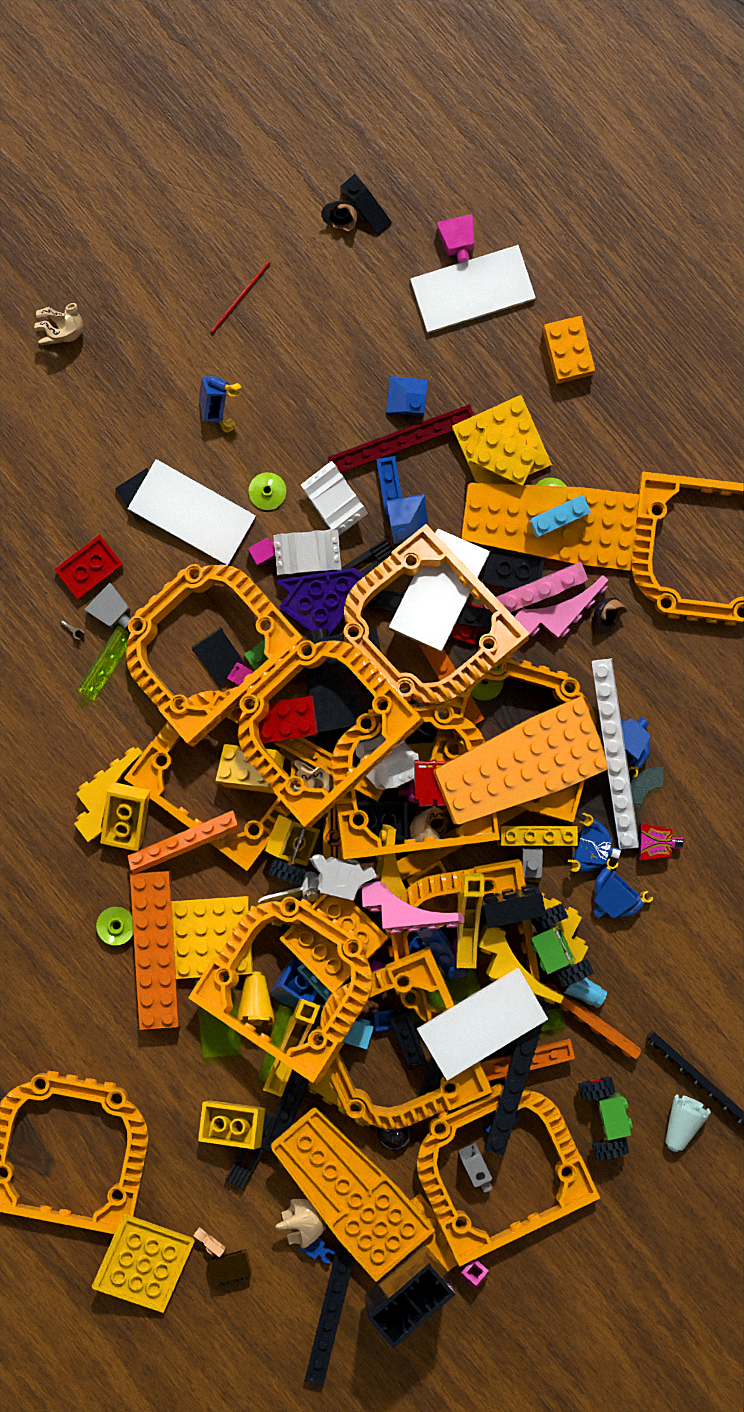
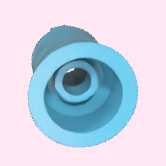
M587 978L563 987L562 993L573 996L597 1008L603 1004L607 995V991L601 989V986Z

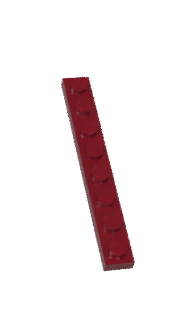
M470 404L334 454L327 457V459L336 465L340 473H344L376 461V459L387 457L453 432L451 426L473 417L474 413Z

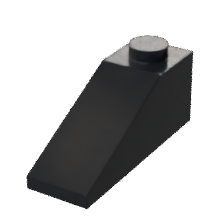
M355 174L340 186L341 194L347 201L355 205L358 213L377 235L392 223L368 188Z

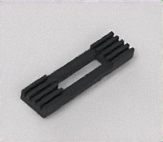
M385 538L343 566L341 570L353 568L374 554L377 560L360 571L366 575L391 556V552L394 549L387 538Z
M265 1112L262 1133L265 1134V1137L261 1142V1147L257 1149L247 1168L240 1164L249 1148H242L225 1178L226 1181L240 1189L243 1188L264 1151L262 1145L274 1116Z

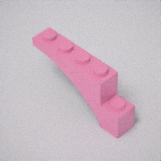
M579 562L496 596V598L509 612L559 594L565 589L585 582L588 578L582 563Z
M602 575L583 593L557 605L538 609H525L523 607L516 614L515 619L532 637L540 629L538 627L540 624L556 639L559 636L563 638L570 630L567 626L572 621L576 623L582 616L580 612L583 608L586 607L588 609L595 602L593 597L597 593L601 595L608 587L606 585L608 579Z
M381 881L362 884L363 907L370 909V912H379L382 908L383 929L388 930L389 933H401L402 929L415 932L420 931L422 927H427L428 930L439 929L441 925H446L447 928L458 927V924L464 923V915L460 913L430 912L407 904L387 889V884Z

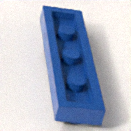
M422 927L420 931H416L425 945L430 947L434 958L450 981L468 975L467 968H456V951L440 928L428 930L427 927Z

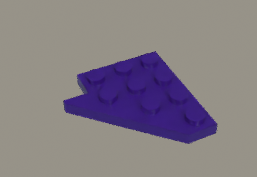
M356 568L279 579L277 583L289 591V594L279 608L310 631L328 629L329 635H331L344 616L345 602L350 590L365 575Z

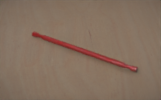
M269 262L265 264V266L249 283V285L240 294V296L231 305V307L226 311L222 318L217 322L216 326L211 330L212 333L216 331L217 327L222 324L226 317L231 313V311L236 307L240 300L245 296V294L250 290L254 283L259 279V277L263 274L265 269L270 265Z

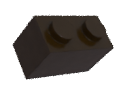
M247 1249L223 1254L220 1257H211L207 1261L213 1285L225 1286L229 1284V1281L237 1279V1282L244 1281L252 1273Z

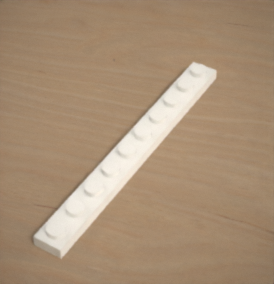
M612 658L593 660L592 668L619 849L638 848L639 839Z

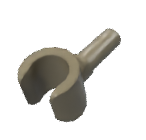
M64 620L60 623L73 633L75 639L80 640L75 636V632L80 630L84 633L82 629H76Z

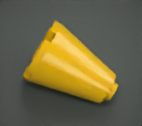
M255 971L253 974L245 977L236 1019L243 1024L247 1022L252 1026H262V1023L268 1021V1025L274 1024L275 1018L266 978L264 975H261V972Z

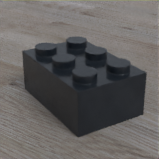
M408 801L357 802L358 810H362L368 815V829L377 837H379V832L382 830L383 825H391L396 829L395 840L409 839ZM356 814L353 817V823L357 826L361 825L363 817Z
M528 884L521 886L520 890L505 889L502 890V894H484L481 906L484 924L488 928L546 916L542 892L536 886Z

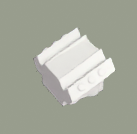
M332 461L301 484L304 492L330 529L338 530V536L368 514Z
M329 529L325 531L316 530L312 532L273 535L277 575L298 576L341 570L338 530Z
M380 733L371 739L359 742L356 747V755L360 760L367 754L371 755L387 739ZM403 741L367 775V778L377 789L399 788L404 783L414 779V760L419 761L418 753L412 751L406 742Z
M320 854L314 855L309 859L314 868L320 872L318 889L321 893L354 900L360 885L377 877L372 867L365 866L361 868L355 862L334 857L325 860L323 855Z

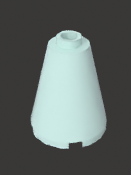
M676 1095L673 1099L665 1140L668 1145L667 1147L675 1152H678V1150L682 1151L711 1114L708 1108L706 1111L702 1108V1103L684 1095L682 1099L678 1098L679 1095Z

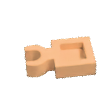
M200 1227L194 1234V1237L204 1243L206 1251L211 1255L220 1257L226 1247L211 1235L209 1236Z

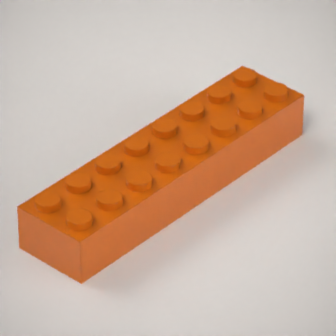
M171 871L130 874L139 1030L179 1027L180 1010L175 964Z

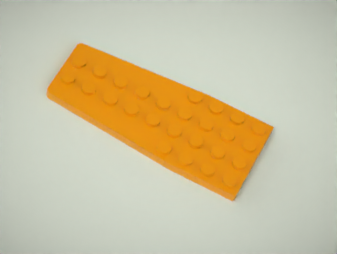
M470 483L467 486L461 538L468 542L572 564L581 562L582 565L630 571L640 494L585 487ZM584 495L591 513L539 537L535 536L528 521L529 519Z
M580 696L519 723L441 765L433 773L452 821L457 825L562 790L607 770L608 767L603 745L583 696Z
M312 1108L271 1144L272 1151L338 1240L375 1282L436 1231L402 1190L317 1108Z

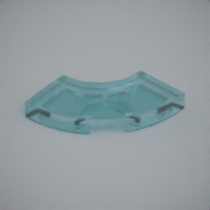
M664 767L647 769L632 779L630 784L633 803L642 804L644 796L649 790L663 786Z

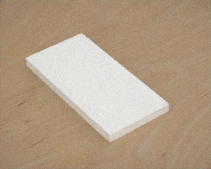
M519 245L410 278L427 334L536 299Z
M157 459L128 507V510L225 565H229L256 515Z
M437 529L435 534L478 578L490 551ZM446 563L440 568L421 567L420 571L414 575L389 626V630L442 653L471 590L468 586L465 587L460 583L458 576Z
M516 968L420 1026L417 1030L445 1079L449 1080L548 1020L522 972L519 968Z

